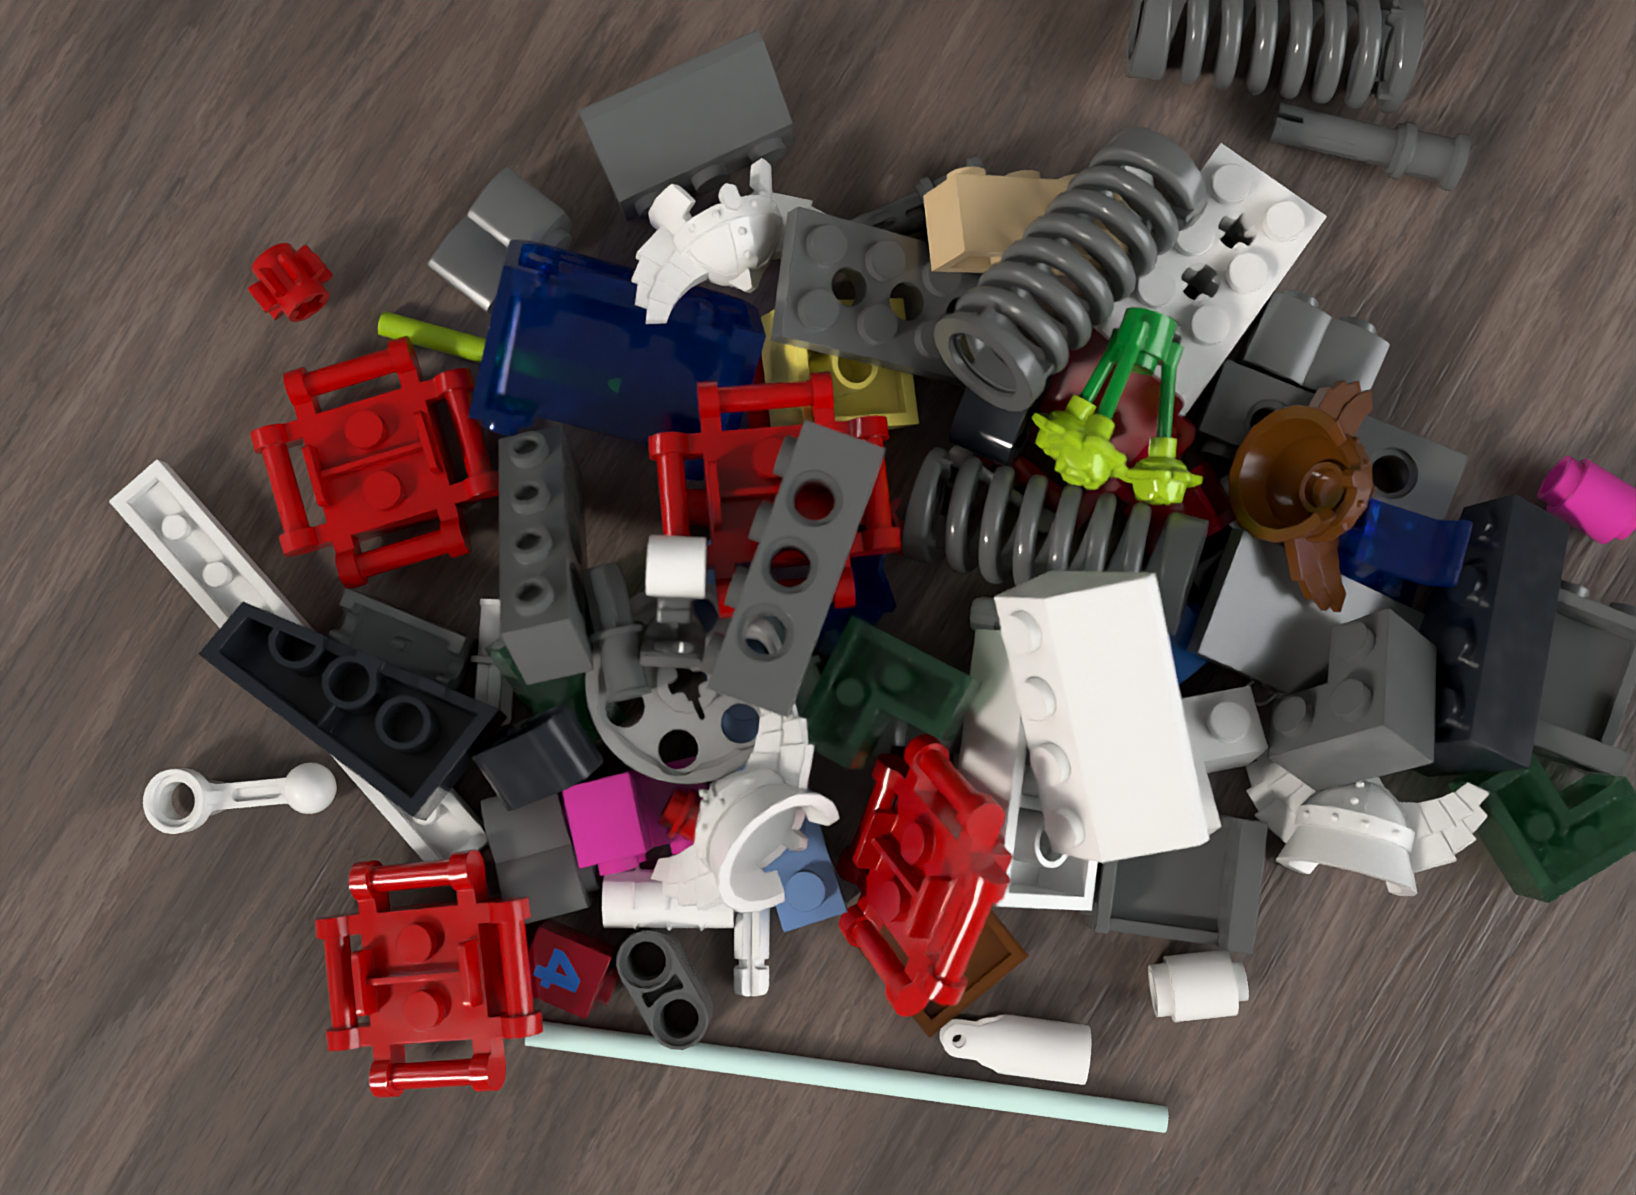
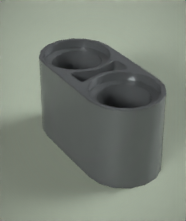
M639 928L637 931L635 930L623 942L618 951L616 967L619 976L652 1035L661 1045L674 1050H684L693 1047L703 1038L712 1017L713 1003L710 994L680 941L671 930L668 931L666 928ZM643 941L659 945L666 957L665 968L655 973L640 969L633 957L635 945ZM675 999H685L691 1002L697 1009L699 1020L690 1028H678L668 1021L665 1014V1005Z

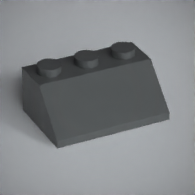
M758 29L578 111L596 156L627 221L638 216L642 220L649 219L648 212L654 200L670 184L681 186L687 193L695 190L698 194L709 193L727 183L731 178L730 174L754 164L761 158L771 165L786 155L787 148L794 146L793 122L765 43Z

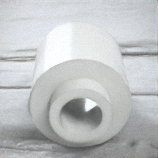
M1215 950L1164 956L1163 963L1148 965L1150 994L1156 1017L1171 1016L1173 1022L1236 1016L1238 1015L1239 1002L1248 1001L1249 990L1242 961L1232 962L1228 951Z

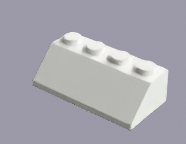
M1049 571L994 596L1001 625V635L1006 647L1016 692V702L1020 709L1030 754V764L1036 780L1045 820V830L1049 838L1051 851L1103 863L1198 846L1208 841L1209 836L1156 574Z

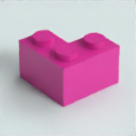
M697 756L664 764L673 769H684L690 766ZM633 770L578 783L562 791L579 868L598 864L600 876L639 867V863L647 861L646 852L650 849L669 843L672 855L681 853L694 843L678 834H675L672 839L666 836L667 828L657 824L658 818L675 788L685 793L691 788L697 791L695 798L702 801L704 797L700 796L699 791L702 789L709 790L711 781L695 784L671 783Z

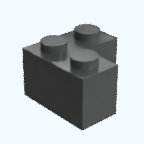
M1390 608L1332 627L1328 683L1272 700L1267 757L1316 792L1433 763L1437 647Z

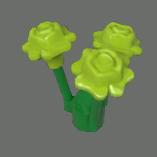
M1140 307L1126 308L1120 328H1113L1106 350L1080 396L1074 394L1065 410H1055L1049 414L1034 413L1032 420L1040 428L1035 443L1043 449L1045 454L1057 460L1055 470L1061 473L1063 480L1071 485H1083L1087 489H1097L1108 478L1118 477L1125 482L1133 483L1136 500L1146 501L1148 504L1158 506L1182 503L1186 488L1202 484L1203 476L1191 474L1187 471V466L1176 459L1177 439L1171 438L1177 367L1184 350V346L1172 342L1177 327L1175 320L1150 309ZM1116 364L1117 366L1096 414H1093L1097 406L1092 403L1113 366ZM1156 365H1159L1162 368L1156 437L1150 438L1148 457L1136 463V466L1128 469L1125 465L1127 457L1116 451L1109 441L1115 426L1111 418L1130 373L1153 375Z

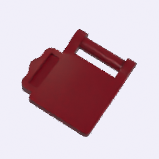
M1091 326L1090 339L1083 347L1077 350H1069L1068 363L1062 371L1054 374L1039 413L1049 414L1051 411L1065 410L1074 394L1080 396L1104 354L1110 339L1097 326ZM1116 364L1113 366L1092 403L1097 406L1093 414H1096L1117 366ZM1131 372L1111 418L1115 426L1109 441L1116 451L1127 457L1125 465L1128 469L1136 466L1137 462L1148 457L1150 438L1156 437L1161 379L1155 374L1142 375ZM1175 391L1171 438L1177 439L1176 459L1180 460L1181 454L1193 442L1196 430L1193 423L1180 414L1185 401ZM1034 423L1028 439L1036 445L1035 442L1040 428ZM1021 454L1012 466L1016 473L1015 482L1026 490L1027 484L1033 475L1045 476L1049 480V488L1044 506L1056 515L1063 488ZM975 455L987 468H990L993 464L997 467L1002 466L980 455ZM1110 477L1099 488L1088 489L1080 502L1073 535L1092 515L1097 499L1101 494H1110L1112 491L1127 503L1134 504L1138 502L1134 497L1133 483L1125 482L1118 477Z

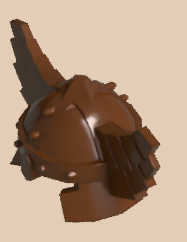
M1345 380L1335 381L1329 387L1319 388L1309 406L1296 404L1271 412L1253 426L1236 450L1229 473V503L1238 524L1256 539L1273 543L1284 541L1291 581H1297L1304 598L1313 600L1321 611H1327L1329 607L1333 612H1341L1347 593L1342 584L1339 569V536L1352 528L1365 510L1368 499L1372 498L1375 495L1374 491H1376L1372 481V463L1363 444L1360 443L1359 437H1355L1359 425L1365 419V416L1373 411L1372 389L1362 391L1359 381L1347 384Z

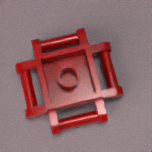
M408 336L388 341V348L313 371L308 372L304 367L284 372V386L294 406L297 420L262 426L250 432L254 452L263 456L283 526L284 534L279 536L284 556H298L334 546L336 569L343 586L347 589L367 585L368 577L449 553L451 558H456L471 553V540L462 511L466 510L465 505L499 495V471H493L471 396V392L476 389L471 370L469 368H456L442 372L433 379L424 381L415 349ZM395 372L398 375L401 385L400 389L324 412L321 411L317 397L319 395ZM447 401L469 477L459 483L436 407L437 403ZM305 444L301 449L318 506L323 508L327 522L314 527L309 525L288 451L289 448ZM438 518L440 519L439 530L363 553L361 551L359 542Z
M830 371L809 373V380L723 387H718L717 380L697 382L701 433L664 432L654 434L648 438L649 457L651 460L657 461L663 535L691 537L684 460L703 459L711 545H707V570H713L715 574L719 620L732 618L735 608L725 605V599L732 578L739 565L750 569L759 546L758 542L749 539L762 500L771 503L775 502L783 481V477L773 474L783 441L787 434L798 438L803 424L722 431L720 414L811 406L812 423L884 448L883 442L889 439L887 417L870 415L854 418L850 421L835 422L833 384ZM885 455L864 511L866 530L856 533L832 599L834 609L855 607V585L850 557L888 554L902 549L900 529L892 525ZM820 487L804 489L798 494L794 502V508L797 513L803 518L813 521L827 517L835 506L831 494ZM786 551L779 554L773 560L770 569L807 566L810 563L801 553ZM807 578L778 580L775 582L784 587H795L802 584Z
M929 733L916 736L909 742L904 753L905 759L893 754H880L872 772V777L876 780L851 847L842 850L835 868L841 878L856 884L861 891L857 904L847 908V912L843 913L839 918V930L851 946L861 949L886 985L885 996L887 1001L898 1015L904 1017L913 1016L922 1011L930 999L948 1006L959 1003L967 985V979L963 973L966 970L993 903H999L1004 898L1010 883L1007 870L1013 858V855L997 838L1004 822V810L989 794L984 792L978 793L949 761L948 749L935 735ZM883 924H885L909 957L906 967L882 935L881 929Z
M474 849L455 851L449 859L384 866L379 860L354 863L349 873V888L352 896L358 900L359 912L330 915L315 919L316 938L323 939L332 1021V1027L326 1029L328 1051H343L372 1046L374 1061L369 1071V1086L376 1098L399 1097L406 1089L472 1085L473 1089L477 1092L500 1090L506 1077L503 1038H524L543 1032L541 1010H534L525 919L531 917L529 897H488L484 861L481 854ZM451 885L457 892V900L393 907H390L388 891ZM361 934L363 949L351 953L350 935ZM369 1015L370 1022L358 1023V1016ZM472 1039L474 1053L472 1058L406 1063L404 1044Z

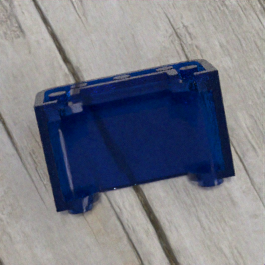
M520 239L511 240L508 243L468 417L481 420L482 426L493 432L507 435L519 433L520 428L533 426L536 417L648 444L650 436L658 433H701L697 382L717 380L718 387L752 384L766 339L759 310L753 304L736 296L695 285L675 304L670 312L667 323L645 324L647 309L635 305L637 284L632 282V277L636 269L543 243ZM743 412L721 413L722 431L738 430ZM703 459L684 460L685 478L694 481L704 480Z

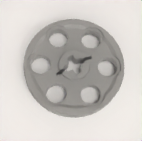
M706 583V596L702 599L708 600L714 606L717 612V620L715 626L706 633L705 651L714 631L726 635L731 619L719 620L716 585ZM645 590L629 599L634 623H642L647 626L652 617L657 613L658 599L653 596H647ZM765 616L755 619L749 625L746 639L759 640L766 646L769 654L776 652L782 647L776 631ZM593 644L594 670L586 672L585 680L588 708L598 733L613 753L624 763L646 776L679 784L714 781L738 771L747 764L751 753H753L756 737L744 744L735 743L723 734L721 720L724 713L730 707L738 704L752 707L760 718L759 707L707 689L706 687L711 675L705 673L708 681L699 685L701 697L698 698L705 718L700 720L692 701L688 702L684 693L672 695L669 690V684L677 680L675 667L645 666L648 684L651 686L652 693L641 696L645 704L644 715L632 727H617L607 717L606 705L609 693L598 645ZM689 668L693 673L701 672L700 668ZM673 730L689 732L698 743L696 760L684 769L668 767L659 756L661 739Z

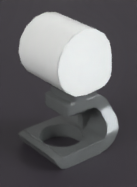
M649 535L646 595L657 598L658 606L657 613L646 626L640 654L641 666L701 667L705 654L706 631L703 623L694 612V600L705 598L706 537Z

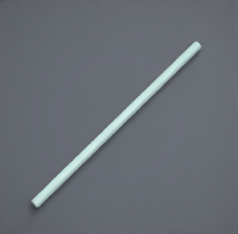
M542 1021V1033L525 1037L526 1046L1161 1133H1165L1168 1126L1167 1106L701 1042L684 1050H674L661 1045L654 1036Z

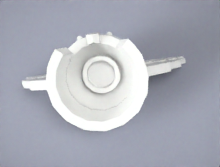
M762 158L751 165L750 187L754 189L752 194L740 197L735 185L725 183L718 195L721 203L706 209L694 217L690 214V210L696 200L681 186L670 184L654 200L648 212L650 224L657 231L636 253V259L639 260V263L632 277V282L637 284L635 305L647 309L645 324L667 323L670 312L678 300L691 287L703 281L721 286L735 287L747 293L753 292L758 288L762 274L766 271L771 261L782 258L787 213L798 206L823 212L811 206L812 200L773 193L771 165Z
M795 703L789 718L760 708L759 732L756 737L753 753H751L745 769L711 782L709 790L702 789L699 791L700 796L704 798L700 803L694 844L672 857L658 858L651 879L662 881V895L678 899V906H697V910L707 911L724 902L725 906L743 913L763 911L784 902L785 893L777 870L764 873L762 869L781 856L786 848L795 852L807 849L808 838L799 830L805 819V813L810 822L827 826L839 819L833 802L820 794L807 790L814 745L808 744L807 721L799 717Z
M1268 749L1256 758L1257 761L1246 766L1252 786L1246 791L1259 811L1255 814V817L1262 822L1268 823V828L1286 843L1275 860L1277 863L1302 874H1310L1318 864L1366 874L1386 881L1389 893L1398 896H1414L1417 894L1414 873L1457 861L1454 855L1476 841L1473 833L1488 817L1479 805L1489 795V792L1471 783H1466L1457 791L1441 798L1412 803L1399 802L1384 787L1379 777L1316 792L1267 757Z

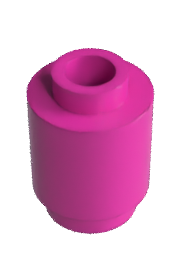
M1570 455L1563 457L1548 472L1538 489L1537 498L1547 503V512L1570 524V526L1599 544H1606L1614 538L1624 540L1636 529V488L1587 458L1578 461Z

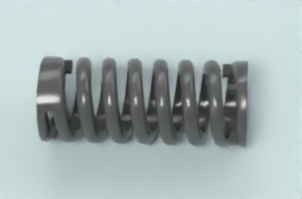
M1134 0L1125 51V77L1148 79L1151 81H1159L1164 77L1170 46L1186 0ZM1187 0V32L1179 80L1186 86H1192L1198 81L1206 40L1218 7L1222 3L1221 38L1213 69L1212 84L1216 90L1224 91L1232 85L1235 76L1242 34L1248 18L1256 5V35L1248 61L1245 88L1251 95L1262 93L1267 86L1271 73L1277 33L1285 14L1290 8L1291 29L1280 68L1278 93L1282 99H1293L1299 94L1309 60L1312 32L1324 11L1325 34L1314 66L1311 97L1316 104H1325L1332 99L1336 91L1344 61L1347 32L1358 15L1359 36L1347 70L1344 86L1345 104L1348 108L1357 109L1366 103L1370 93H1375L1377 107L1383 113H1394L1401 106L1409 91L1420 59L1426 23L1424 0Z
M1131 126L1120 129L1109 139L1108 144L1093 156L1088 168L1082 169L1069 182L1067 190L1060 193L1047 205L1045 214L1038 216L1029 224L1024 231L1022 239L1014 241L1003 252L1000 263L993 264L980 276L977 288L969 289L957 301L954 313L946 314L935 324L933 335L936 347L954 375L980 398L996 407L1008 411H1023L1030 407L1044 391L1048 375L1056 374L1066 367L1069 359V350H1077L1089 341L1092 331L1091 326H1098L1106 322L1111 317L1114 302H1120L1129 297L1134 290L1136 278H1142L1149 274L1155 267L1157 256L1165 254L1175 246L1179 231H1184L1191 227L1204 213L1207 206V188L1202 174L1193 160L1176 143L1163 134L1148 128ZM1125 166L1140 169L1154 176L1172 194L1176 206L1171 208L1160 192L1144 179L1127 171ZM1112 192L1119 194L1128 206L1142 219L1140 220L1125 205L1116 201ZM1092 217L1101 220L1110 233L1123 244L1130 247L1133 255L1125 253L1113 238L1095 225ZM1071 241L1082 246L1095 261L1106 268L1111 278L1101 275L1091 263L1078 254ZM1051 267L1064 273L1083 291L1088 301L1079 298L1064 286ZM1031 293L1050 305L1058 313L1065 325L1050 317L1034 300ZM1010 319L1028 331L1039 343L1040 347L1026 339ZM958 340H960V343L962 344L967 355L969 356L971 363L962 353L957 342ZM993 350L1004 360L1006 365L996 356Z
M935 447L930 451L917 476L906 512L902 537V551L905 558L924 564H935L946 556L948 565L955 573L968 574L980 566V572L987 582L1000 584L1013 574L1016 586L1049 571L1105 572L1108 543L1117 505V499L1113 494L1103 493L1098 497L1085 536L1069 567L1073 533L1083 490L1079 485H1066L1063 489L1050 531L1035 559L1039 520L1046 500L1049 480L1043 475H1033L1027 484L1016 525L1001 552L1003 520L1016 478L1015 470L1012 467L1002 465L996 469L993 475L983 517L974 536L967 545L968 519L982 476V461L976 457H966L961 463L958 473H953V461L950 460L946 449ZM948 488H953L948 514L942 516ZM1139 502L1133 505L1119 544L1106 572L1141 573L1152 509L1148 504ZM1172 512L1168 515L1159 540L1144 573L1156 574L1167 633L1172 636L1176 635L1183 617L1209 526V520L1179 512Z

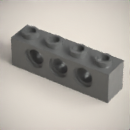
M1227 359L1221 364L1207 384L1192 422L1196 431L1191 444L1201 447L1199 450L1201 457L1213 463L1231 467L1236 450L1250 431L1252 416L1265 418L1273 411L1296 404L1309 406L1315 394ZM1366 415L1359 425L1355 437H1359L1360 443L1363 444L1372 465L1374 463L1380 464L1388 470L1392 483L1388 493L1376 488V491H1374L1375 495L1368 499L1363 513L1378 518L1376 526L1381 530L1403 538H1414L1415 534L1419 535L1441 528L1469 456Z
M807 420L804 421L798 438L786 435L773 474L783 477L779 492L774 503L762 500L750 531L749 539L759 543L750 569L740 565L737 567L727 592L725 605L735 608L726 635L714 631L701 663L700 671L711 675L706 687L707 689L778 715L790 717L882 465L885 448ZM820 487L828 491L835 502L832 512L827 517L815 521L800 516L794 508V502L798 494L804 489ZM786 551L801 553L808 559L811 565L808 578L802 584L795 587L781 586L770 575L773 560L779 554ZM761 616L776 617L786 627L784 644L772 654L756 653L749 648L746 634L749 625Z
M561 425L536 431H526L515 436L499 439L500 635L527 685L594 670L592 644H590L588 637L592 635L591 614L582 579L583 572L588 569L583 477Z

